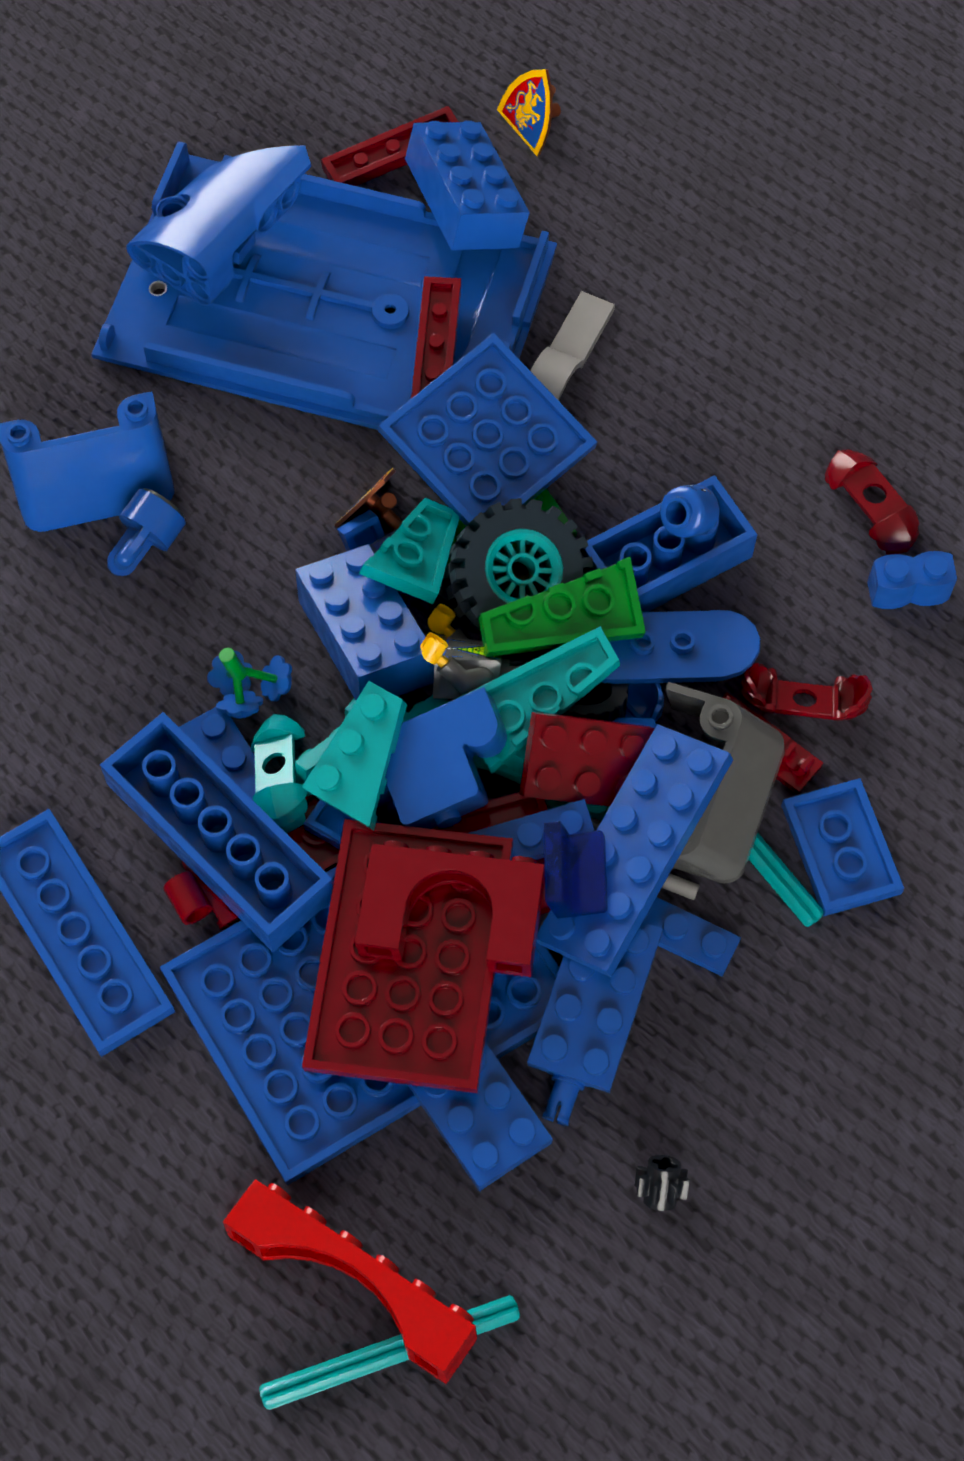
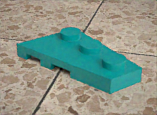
M424 498L405 518L395 533L388 537L382 543L379 550L363 564L359 574L433 604L439 594L459 516L453 509Z
M368 681L302 788L374 831L378 818L375 815L380 795H384L388 780L385 777L391 754L395 753L407 704L401 698Z

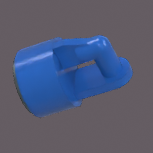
M147 488L138 489L119 515V519L128 529L107 557L108 569L114 575L127 576L135 570L152 545L162 551H167L186 525L184 514L173 503L157 492Z

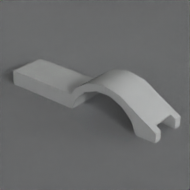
M583 291L580 292L552 344L541 352L531 369L536 378L558 401L573 373L578 368H583L615 308V304Z

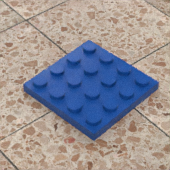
M494 332L378 425V432L449 508L453 509L466 526L480 512L484 513L491 505L501 502L503 506L510 499L521 498L522 505H527L595 449L597 441Z

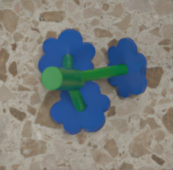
M224 648L219 653V656L212 660V667L214 669L207 675L209 685L214 688H220V693L224 696V700L216 704L217 711L227 713L228 716L238 719L257 713L259 706L263 704L262 697L256 696L253 691H248L251 686L249 677L262 680L260 684L262 696L269 697L270 701L277 702L281 695H286L292 685V666L289 663H285V659L282 656H274L270 661V665L265 666L260 671L253 669L249 663H244L242 654L231 648Z

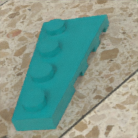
M601 626L475 689L478 690L485 687L493 697L507 733V741L503 750L494 757L483 758L491 774L527 745L532 712L555 715L564 714L620 666L619 658Z

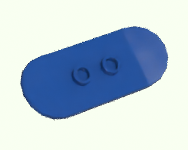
M733 611L642 612L646 630L645 635L642 638L610 642L619 658L620 666L602 682L609 684L728 680L741 675L754 664L760 653L761 639L756 626L747 617Z

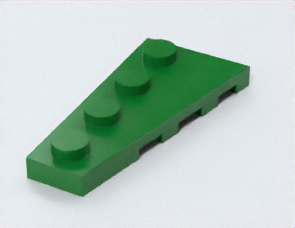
M631 557L617 561L616 564L607 568H599L588 572L583 577L565 584L562 582L549 587L547 591L534 596H526L481 613L479 617L485 657L555 649L600 626L609 642L642 638L646 633Z

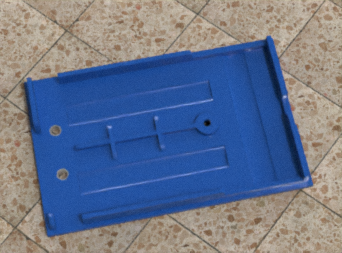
M178 141L153 197V213L149 222L156 216V206L159 201L166 197L176 196L203 171L218 163V161L189 155L187 144ZM224 155L223 160L228 159L232 156ZM304 174L301 177V189L294 204L268 231L263 234L255 231L256 243L240 265L233 263L234 278L210 305L203 306L146 271L132 260L108 317L100 330L98 340L91 355L94 359L378 430L379 424L411 399L424 276L461 278L462 289L454 364L493 332L520 359L552 265L557 243L549 241V232L541 231L539 238L523 235L519 248L451 250L433 213L427 212L426 206L422 202ZM156 289L165 290L162 294L153 293ZM393 308L395 312L389 314L385 310Z

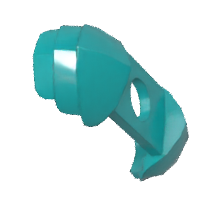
M273 714L261 725L251 745V752H254L255 794L252 800L286 833H289L303 825L306 821L305 813L308 809L305 799L308 792L302 788V784L296 783L294 740L304 738L305 730L296 721L287 716ZM278 756L285 758V764L280 771L274 774L265 772L266 764L272 758Z

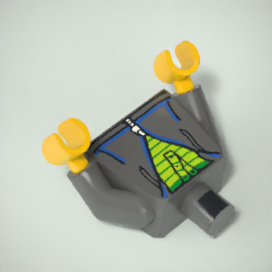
M438 604L428 618L430 630L437 634L445 635L439 637L429 632L420 645L423 658L427 662L434 664L433 698L457 699L526 664V660L503 659V655L485 657L483 641L468 639L460 628L455 630L450 626L456 615L445 604Z

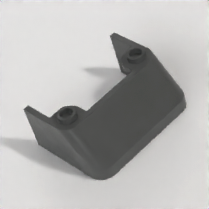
M668 682L666 693L671 709L700 717V724L704 733L713 740L725 743L723 750L729 752L733 758L732 764L673 868L719 883H731L739 879L745 871L784 757V739L776 728L731 700Z

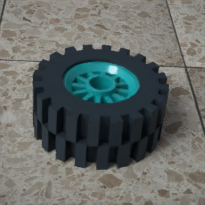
M521 498L510 499L503 506L501 502L491 505L484 513L480 512L457 536V541L451 547L449 554L451 561L445 568L444 579H450L451 585L446 589L448 599L456 598L458 606L453 610L458 618H461L463 615L467 616L471 621L467 628L473 633L480 630L479 617L481 613L525 597V591L528 596H534L538 594L535 587L544 592L554 585L562 582L565 584L581 578L587 571L593 568L592 556L584 558L582 551L589 546L585 536L577 540L575 539L572 531L578 526L572 519L563 524L558 519L562 513L561 510L552 506L546 512L541 510L543 501L532 499L527 505H522ZM512 544H516V552ZM525 545L530 546L527 553H525ZM501 548L503 549L505 555L499 552ZM536 551L539 552V554L541 555V557L537 559L534 557ZM495 561L502 566H493V563ZM514 562L522 563L527 567L529 572L528 580H520L514 576L512 572V564ZM545 562L547 568H539V565ZM493 574L502 575V578L495 581ZM538 576L547 577V581L541 579ZM505 583L507 588L503 592L499 586ZM514 589L516 590V598L510 596Z

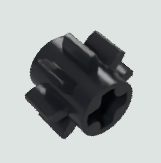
M667 1155L652 1156L648 1160L647 1168L643 1166H637L634 1184L637 1187L636 1196L643 1197L644 1204L651 1209L658 1211L672 1210L676 1206L677 1198L688 1199L690 1179L687 1178L688 1170L681 1169L680 1161L674 1157Z

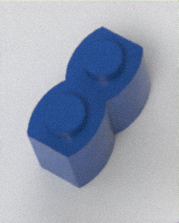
M929 551L921 553L914 558L907 555L891 554L876 559L873 562L867 581L871 605L881 609H896L909 603L920 606H934L949 600L957 581L953 555L942 551Z

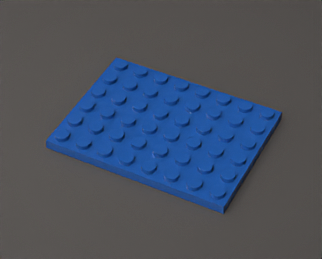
M336 867L326 872L333 879V884ZM330 902L274 952L242 921H239L160 966L163 976L287 1186L421 1106L407 1084L307 1072L302 1068ZM536 942L532 977L495 973L485 1042L497 1059L537 1035L559 970V966L547 948Z

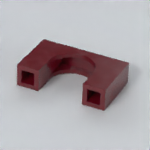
M385 841L384 845L372 844L355 939L359 956L402 961L408 921L417 900L427 891L437 886L455 883L469 886L479 892L487 900L493 911L486 956L488 971L532 977L545 884L544 864H539L535 859L526 856H514L512 860L494 858V855L484 851H471L469 855L456 854L442 846H428L426 850L409 848L407 844L399 841Z

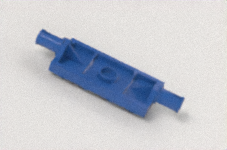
M642 922L612 977L563 956L527 1061L528 1066L552 1075L551 1079L554 1081L542 1118L553 1122L557 1109L561 1106L557 1124L569 1126V1119L579 1090L583 1091L585 1087H591L608 1093L611 1092L663 933V928Z

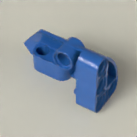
M305 145L281 146L246 152L208 167L176 196L166 197L159 201L156 206V216L126 245L130 258L137 265L203 306L210 305L234 278L232 256L235 250L254 231L260 234L268 231L296 201L301 189V177L311 167Z

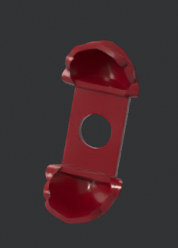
M838 450L825 472L826 483L830 485L832 490L843 486L874 524L869 530L870 538L876 540L877 546L881 550L886 551V554L889 555L908 552L919 535V520L914 508L906 504L876 467L878 464L873 459L860 452ZM870 486H876L884 491L886 498L880 503H871L865 499L863 491Z
M756 662L745 671L741 682L743 686L741 693L744 698L762 711L772 714L779 713L834 721L849 720L865 713L872 699L871 692L873 690L871 682L866 675L858 676L854 674L848 678L838 676L835 679L834 686L778 680L776 669H767L765 665ZM798 693H807L815 698L816 703L808 707L801 706L794 701L793 697Z

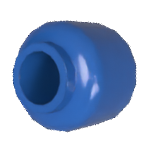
M696 484L684 485L671 489L664 496L660 507L662 524L668 532L676 537L689 538L707 534L712 530L719 519L720 507L716 496L707 487Z

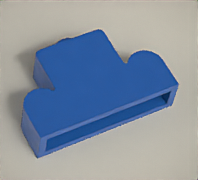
M485 687L402 723L395 753L391 754L385 777L388 780L384 795H380L378 807L388 802L390 797H392L400 821L404 826L427 829L436 827L441 829L448 828L460 822L461 816L487 805L488 797L475 766L473 756L489 758L499 754L506 745L507 733L496 703Z

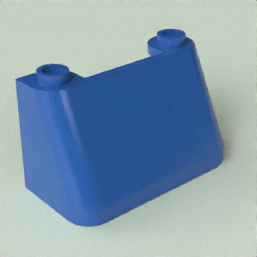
M152 391L132 395L125 398L117 408L119 426L42 442L37 426L30 421L13 420L0 423L1 446L20 512L27 527L31 530L42 532L119 516L138 489L147 488L157 492L169 501L172 499L174 483Z

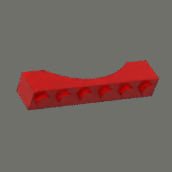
M255 1179L223 1220L228 1236L262 1260L295 1259L312 1261L333 1267L359 1281L379 1299L391 1314L403 1337L409 1360L447 1384L477 1340L476 1325L473 1324L474 1318L456 1304H451L450 1307H447L435 1299L437 1294L424 1282L414 1279L411 1283L399 1275V1268L388 1258L380 1254L374 1258L363 1251L362 1243L352 1234L344 1230L337 1234L325 1226L327 1224L326 1219L314 1209L306 1206L304 1210H301L290 1202L291 1196L278 1185L270 1183L267 1187Z

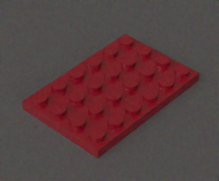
M345 819L302 1068L304 1071L478 1093L495 976L494 972L488 971L486 962L493 914L487 900L471 887L455 883L440 885L427 891L417 900L410 913L402 961L359 956L355 939L372 844L384 845L385 841H399L414 849L426 850L428 846H442L456 854L469 855L471 851H484L494 855V858L511 860L513 838L376 823L373 831L356 820Z

